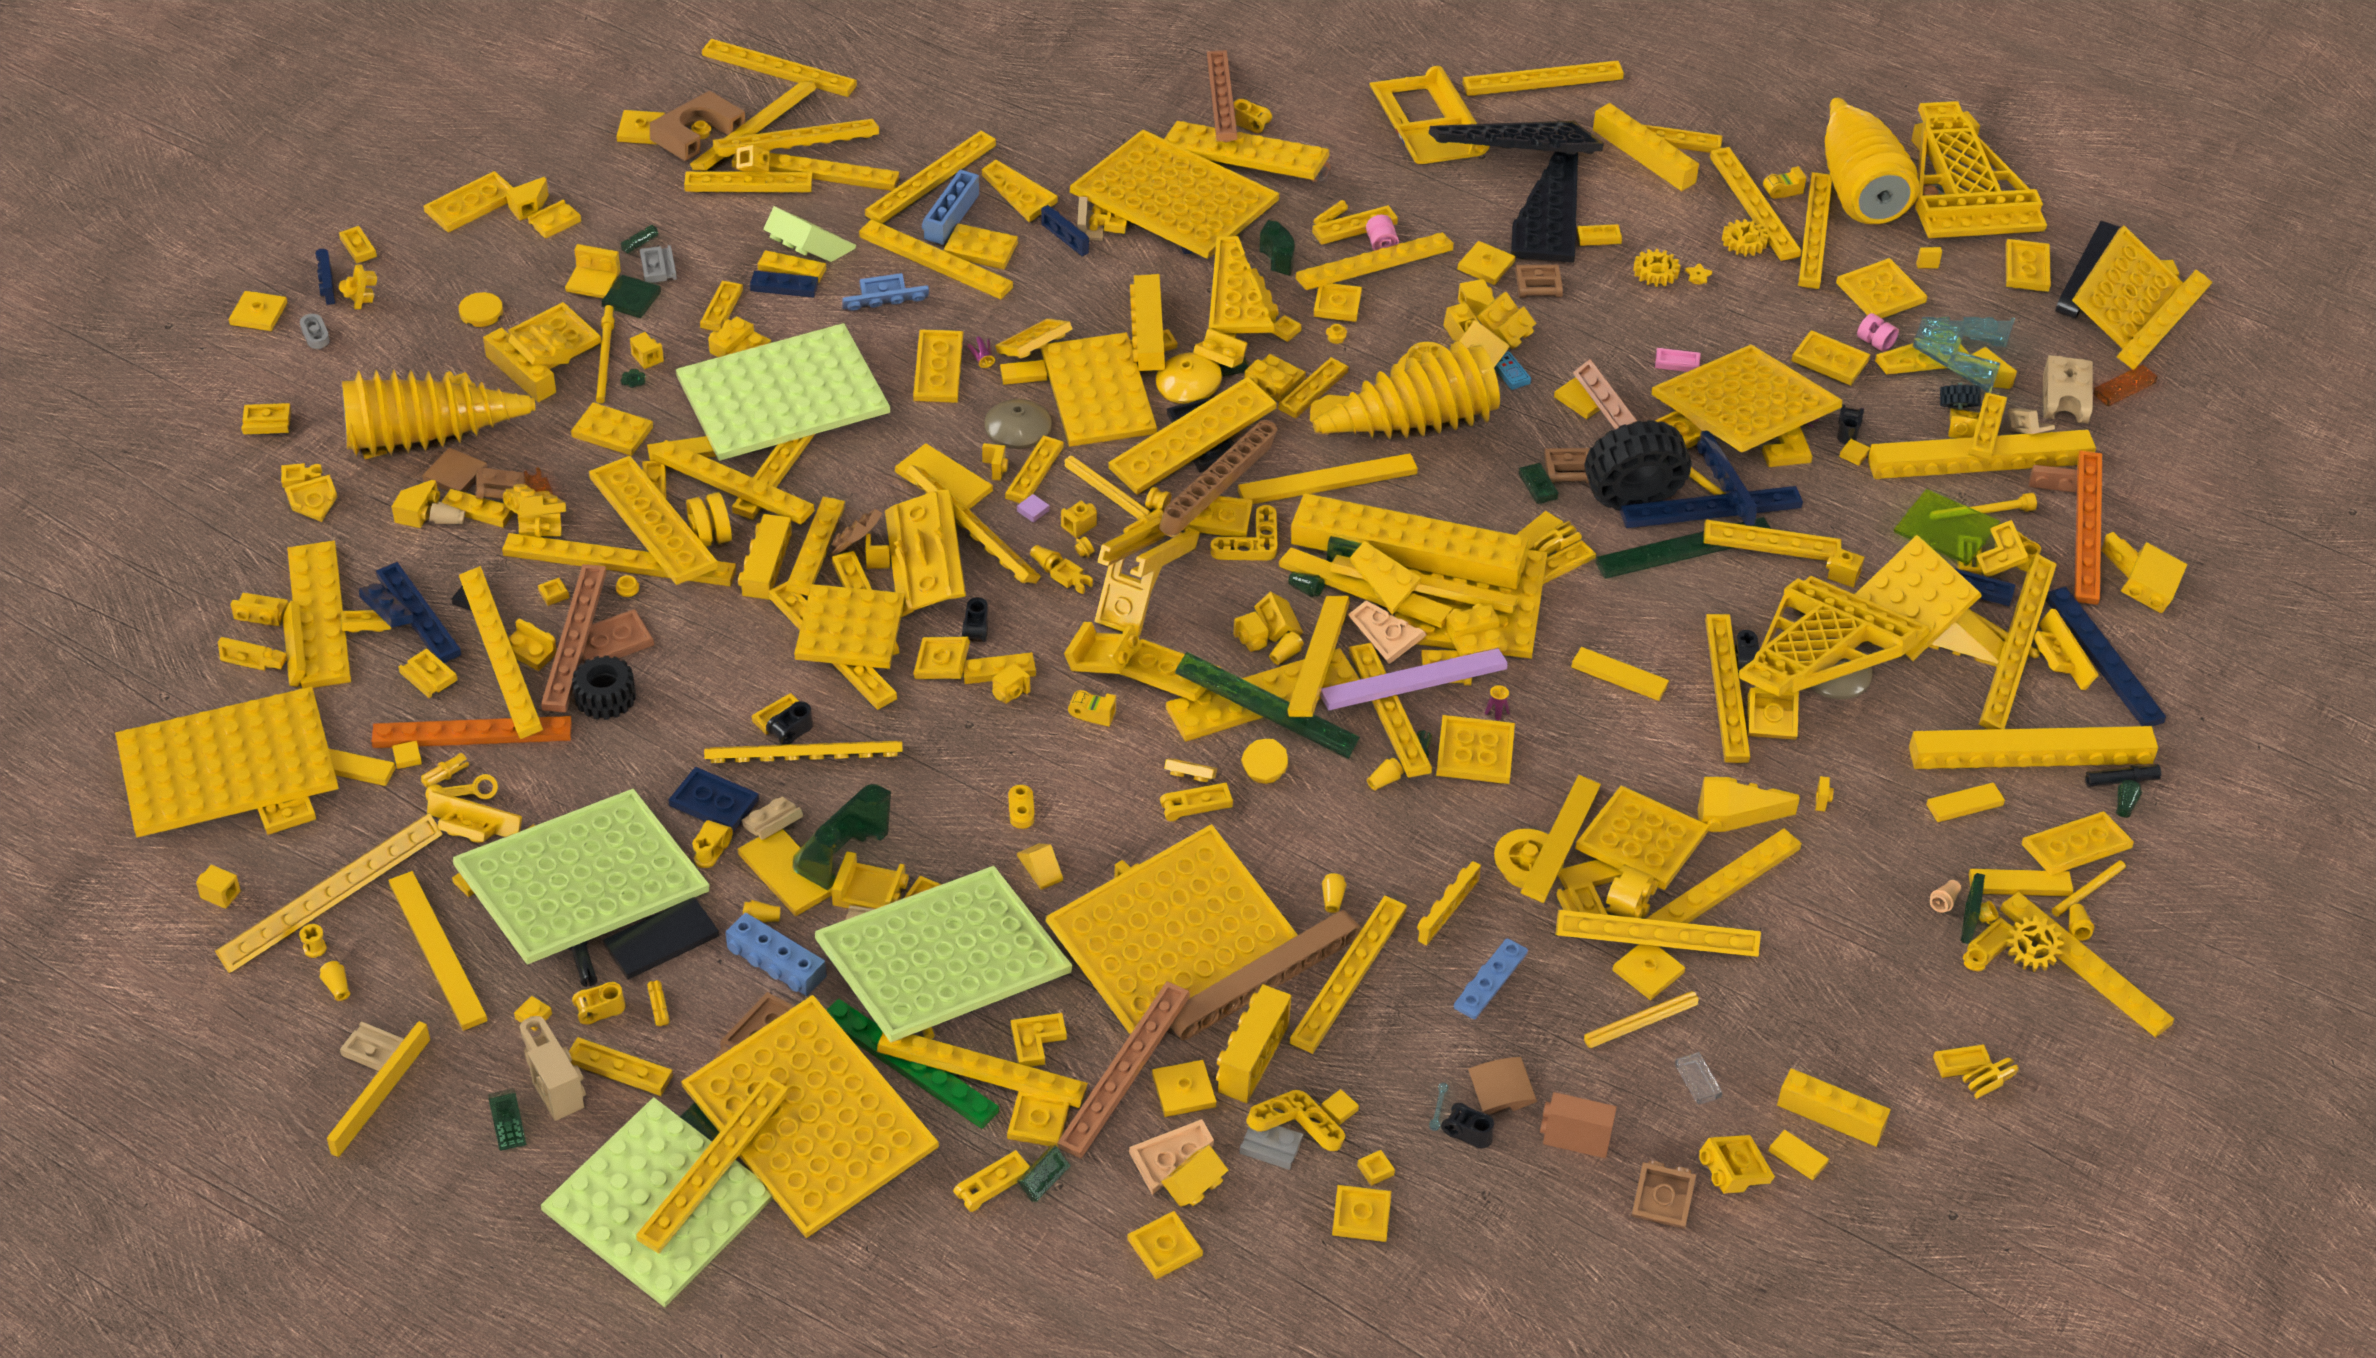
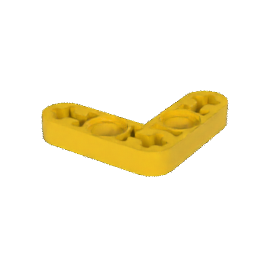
M1262 505L1256 509V537H1217L1213 539L1210 544L1211 556L1218 560L1267 561L1274 559L1277 556L1278 547L1276 509L1270 505ZM1264 515L1268 516V521H1264ZM1269 530L1272 534L1264 535L1261 531ZM1265 544H1269V550H1265ZM1241 546H1246L1249 548V550L1241 551L1238 548Z
M1292 1090L1251 1107L1246 1119L1247 1125L1251 1129L1260 1132L1295 1119L1324 1149L1329 1151H1338L1345 1139L1344 1131L1307 1093L1301 1090ZM1273 1108L1281 1109L1284 1113H1279ZM1309 1118H1315L1318 1121H1320V1123H1315L1311 1121Z

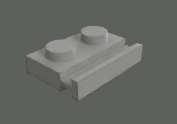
M667 245L668 248L661 249V246L640 249L645 284L667 281V278L677 280L671 245Z
M1276 1126L1262 1132L1255 1131L1249 1127L1240 1146L1239 1154L1290 1170L1303 1141V1133L1281 1126Z

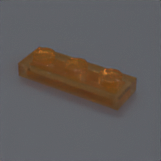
M2142 364L2135 370L2132 369L2095 387L2093 395L2109 407L2155 384L2158 376Z

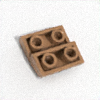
M874 508L868 514L864 513L859 521L855 520L851 527H846L842 534L838 533L832 542L834 548L830 555H839L865 536L875 526L882 513Z
M1521 1057L1494 1060L1468 1069L1484 1114L1490 1115L1508 1107H1511L1512 1111H1516L1537 1102Z

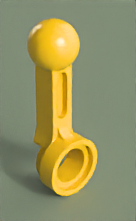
M483 774L478 776L473 784L445 788L437 784L431 785L427 788L425 796L428 800L429 793L437 791L454 797L476 795L480 799L487 800L496 795L498 783L491 775ZM484 780L490 781L493 785L492 791L488 794H482L478 790L479 784Z

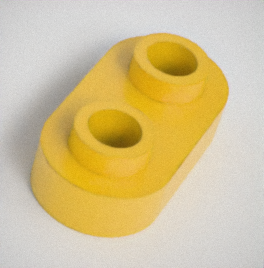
M1026 785L1013 786L1008 792L1010 823L1016 828L1025 829L1030 827L1035 820L1033 791Z

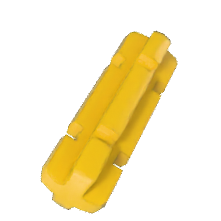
M1340 200L1337 204L1317 216L1313 221L1314 224L1332 221L1348 209V205L1344 200Z
M659 980L650 981L647 986L655 1024L658 1027L666 1026L670 1021L662 984Z

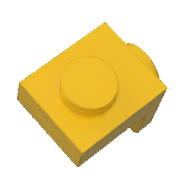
M984 443L982 446V462L992 464V480L1001 481L1003 472H1007L1008 458H1005L1004 445Z

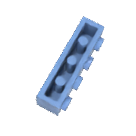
M963 170L957 172L923 220L922 230H924L925 240L942 245L945 244L957 223L959 224L979 196V175Z
M746 912L725 932L727 948L733 954L747 959L752 966L760 967L768 972L772 978L786 983L795 992L799 991L803 995L808 996L827 977L825 960Z

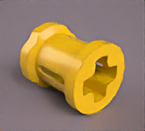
M317 924L304 926L300 930L299 936L304 943L303 950L305 955L309 958L322 956L327 950L325 941L322 939L323 929Z

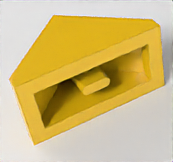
M1039 843L1017 853V857L1041 890L1063 881V876L1051 844Z

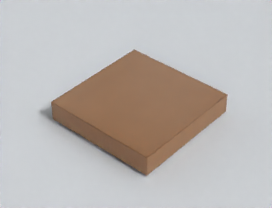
M448 448L422 477L424 482L435 480L437 487L448 492L450 489L466 492L476 482L477 467H488L486 462Z

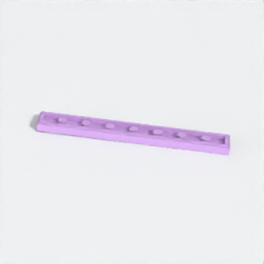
M1499 648L1322 688L1320 697L1329 711L1505 670L1508 663Z

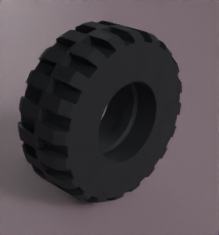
M1647 420L1645 422L1635 421L1628 425L1624 424L1613 431L1607 432L1604 437L1599 438L1595 442L1594 447L1590 448L1584 467L1595 499L1608 508L1612 507L1620 511L1621 506L1660 502L1668 497H1672L1688 480L1692 462L1683 436L1676 428L1662 421Z

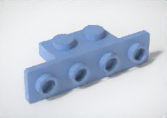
M902 273L860 279L859 284L862 295L844 297L842 299V308L854 311L864 306L875 308L885 303L900 304L906 300L921 301L928 297L929 286L905 288Z
M1508 938L1505 939L1488 962L1481 966L1476 977L1466 985L1464 992L1454 1003V1009L1472 1019H1476L1527 955L1528 949Z

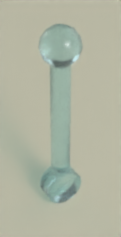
M1440 1083L1438 1086L1440 1092L1434 1118L1429 1122V1128L1433 1131H1437L1440 1128L1438 1120L1444 1094L1448 1091L1446 1083Z

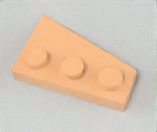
M1365 601L1348 614L1351 621L1369 642L1373 644L1388 664H1391L1427 636L1423 630L1414 628L1408 622L1397 619L1390 615L1389 612L1368 601Z
M1201 1119L1131 1146L1129 1154L1153 1195L1164 1186L1161 1181L1196 1150L1207 1145L1212 1147L1214 1139Z

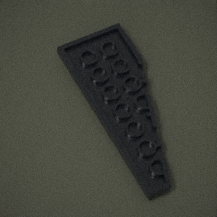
M1575 121L1436 125L1429 128V134L1439 143L1451 142L1497 146L1504 149L1519 148L1554 151L1574 155L1576 152L1593 154L1595 151H1603L1604 146L1603 142Z
M1554 152L1549 160V165L1544 169L1540 180L1537 181L1529 194L1525 206L1521 208L1519 216L1512 224L1511 254L1516 256V258L1574 263L1578 152L1574 155Z

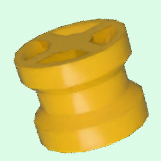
M1152 487L1147 495L1145 507L1150 510L1153 508L1161 509L1164 513L1166 506L1171 502L1172 495L1168 491L1161 492L1159 488Z

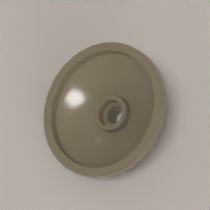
M1009 399L998 403L988 411L984 426L986 434L995 443L1004 445L1007 448L1023 449L1037 445L1043 435L1048 437L1052 427V420L1048 411L1036 402L1027 399Z
M1843 658L1834 666L1849 662L1851 660ZM1868 667L1809 688L1822 696L1832 699L1854 698L1864 693L1870 686L1872 668Z

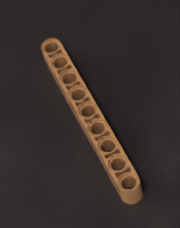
M1267 420L1257 423L1166 506L1160 522V530L1164 534L1171 536L1181 532L1272 447L1277 426Z
M1345 910L1335 913L1188 999L1170 1028L1181 1040H1187L1249 1004L1253 993H1258L1263 984L1276 988L1353 943L1362 927Z

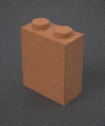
M1553 1092L1551 1102L1546 1101L1540 1128V1133L1545 1134L1543 1144L1606 1159L1617 1106Z

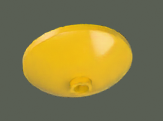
M1193 352L1182 353L1170 358L1165 362V370H1158L1156 374V386L1159 393L1165 399L1179 404H1186L1210 397L1219 388L1222 380L1221 368L1217 362Z

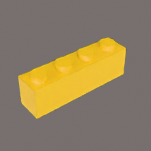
M502 327L483 337L486 357L532 398L534 397L537 402L556 393L554 373L545 365H532L509 342L510 334Z
M763 514L761 523H757L755 529L756 537L751 539L750 554L745 556L744 572H740L738 577V585L742 587V596L770 600L768 591L775 586L792 535L791 517Z
M1792 1068L1781 1087L1777 1106L1875 1147H1877L1885 1130L1891 1111L1887 1107Z

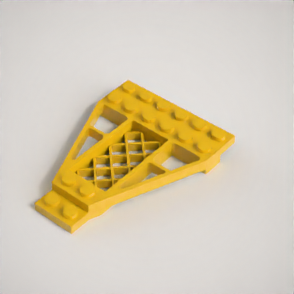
M1959 102L1920 103L1918 111L1924 125L1921 130L1918 166L1920 191L1915 208L1927 237L1943 238L2045 231L2047 224L2041 212L2043 203L2037 190L2029 189L1977 136L1972 123L1964 116ZM1952 147H1955V148H1957V149H1959V150H1961V151H1963V152L1960 153V152L1954 150ZM1926 153L1929 155L1936 175L1924 174ZM1965 154L1972 156L1973 159L1965 156ZM1946 155L1953 157L1956 161L1946 157ZM1959 162L1966 164L1969 168L1964 167ZM1989 162L1991 163V165H1992L1997 171H1993V170H1992V168H1991ZM1972 169L1977 170L1980 175L1972 171ZM1955 170L1963 175L1960 176L1952 171ZM1968 177V178H1970V179H1972V180H1974V181H1976V182H1975V184H1974L1973 182H1971V181H1969V180H1967V179H1965V178ZM1997 180H2007L2016 190L2001 191ZM1940 184L1945 194L1923 196V185ZM1981 184V185L1985 186L1987 190H1985L1984 188H1982V187H1980V186H1978V185ZM1959 185L1969 189V192L1960 188Z
M1809 576L1804 581L1797 578L1784 588V595L1763 644L1756 653L1754 660L1739 670V678L1776 696H1780L1785 691L1794 693L1901 657L1929 634V627L1813 576ZM1786 607H1791L1805 613L1795 623L1782 617ZM1777 628L1784 630L1780 635L1773 639ZM1868 641L1884 648V650L1866 655L1855 650V648L1861 643ZM1843 658L1851 660L1849 662L1834 666Z

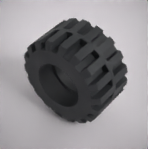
M604 655L601 658L596 656L592 660L587 659L584 661L585 664H580L577 667V671H574L572 678L575 703L580 712H584L588 717L593 716L594 719L604 718V720H607L609 717H619L620 713L625 714L628 708L633 706V701L636 699L632 668L627 666L626 661H620L615 656L610 658L609 655Z

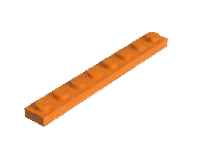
M2079 451L2077 462L2074 598L2079 603L2098 605L2100 600L2102 453Z
M571 716L539 717L543 730L523 739L519 738L512 718L373 723L371 743L373 748H392L394 745L417 741L418 747L571 741L572 720Z

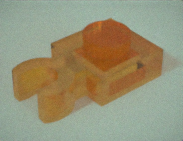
M536 468L535 475H529L527 470L524 471V484L536 492L549 491L553 495L547 477L542 478L540 468Z

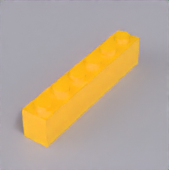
M1611 103L1595 111L1594 132L1680 191L1696 183L1699 168L1698 162Z
M1134 275V284H1130L1134 363L1138 362L1139 371L1165 370L1160 275Z

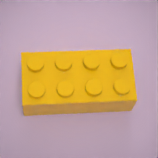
M1264 984L1258 993H1253L1249 1002L1250 1008L1248 1012L1244 1011L1239 1019L1238 1030L1232 1031L1230 1034L1228 1048L1226 1051L1222 1050L1219 1054L1217 1065L1220 1068L1216 1076V1081H1219L1218 1093L1248 1103L1289 1027L1292 995Z

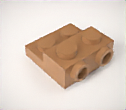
M1658 1161L1643 1162L1631 1217L1685 1229L1696 1174H1692L1690 1169L1684 1167L1666 1168L1663 1163Z

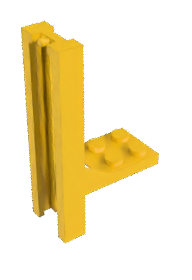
M1157 517L1102 544L1098 563L1108 566L1094 622L1124 632L1128 625H1133L1137 635L1140 636L1151 592L1162 566L1196 549L1200 531L1187 527L1184 533L1179 532L1173 536L1167 535L1160 530L1162 518ZM1165 535L1173 537L1137 556L1136 561L1140 562V564L1131 569L1130 574L1142 577V580L1121 573L1125 557L1163 539Z

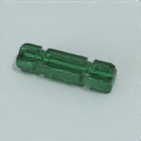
M649 225L645 228V231L643 229L629 237V239L624 240L620 244L622 251L630 253L634 248L636 249L650 239L658 236V229L654 225Z

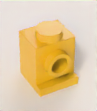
M646 332L630 338L631 354L644 370L664 362L662 344H657L654 338L651 339Z
M1079 501L1069 509L1063 508L1061 510V527L1076 539L1097 526V510L1091 503L1085 504L1083 501Z
M1256 611L1234 619L1233 635L1235 638L1239 637L1240 642L1245 644L1250 652L1267 647L1268 629Z
M1015 663L992 678L993 695L997 700L1005 704L1018 698L1023 692L1026 694L1030 693V675Z

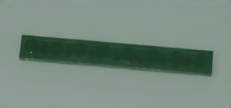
M1764 517L1757 518L1755 525H1748L1771 529ZM1744 522L1736 523V524L1745 525ZM1704 531L1598 556L1596 557V565L1604 579L1734 547L1703 543Z
M1189 652L1185 653L1175 671L1176 674L1347 759L1350 758L1360 739L1359 736L1314 714L1313 717H1289L1288 707L1290 702Z

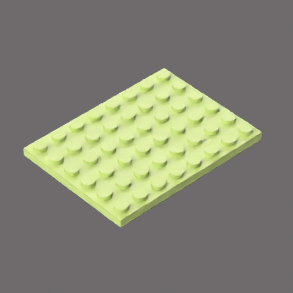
M844 323L676 369V376L719 461L890 413V405Z
M634 789L453 857V865L527 965L709 892V883Z
M995 866L815 931V939L890 1042L1072 972V964Z

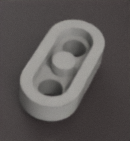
M307 314L300 319L301 330L309 347L321 349L329 344V334L321 316L318 314Z

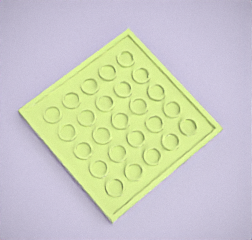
M653 1097L541 1204V1210L659 1304L666 1307L774 1198L755 1174L735 1160L660 1254L637 1241L636 1234L712 1142Z

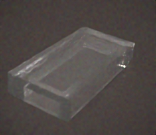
M1700 1052L1675 1060L1676 1068L1698 1105L1722 1097L1723 1092Z

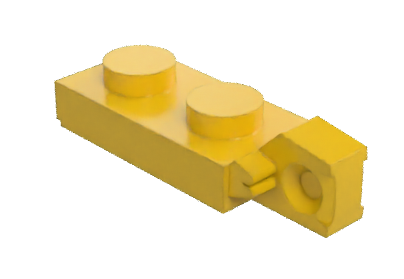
M221 637L218 641L220 660L223 662L265 671L266 668L282 669V666L287 661L286 653L279 650L272 651L269 647L266 648L265 646Z

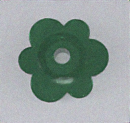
M638 369L624 372L620 380L621 384L628 385L630 388L642 386L645 384V373L640 372Z

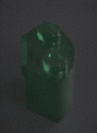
M1268 219L1260 232L1259 251L1271 259L1272 271L1291 276L1294 266V239L1290 232L1279 222Z

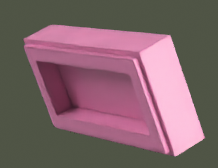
M1657 348L1655 368L1688 372L1700 367L1701 353Z

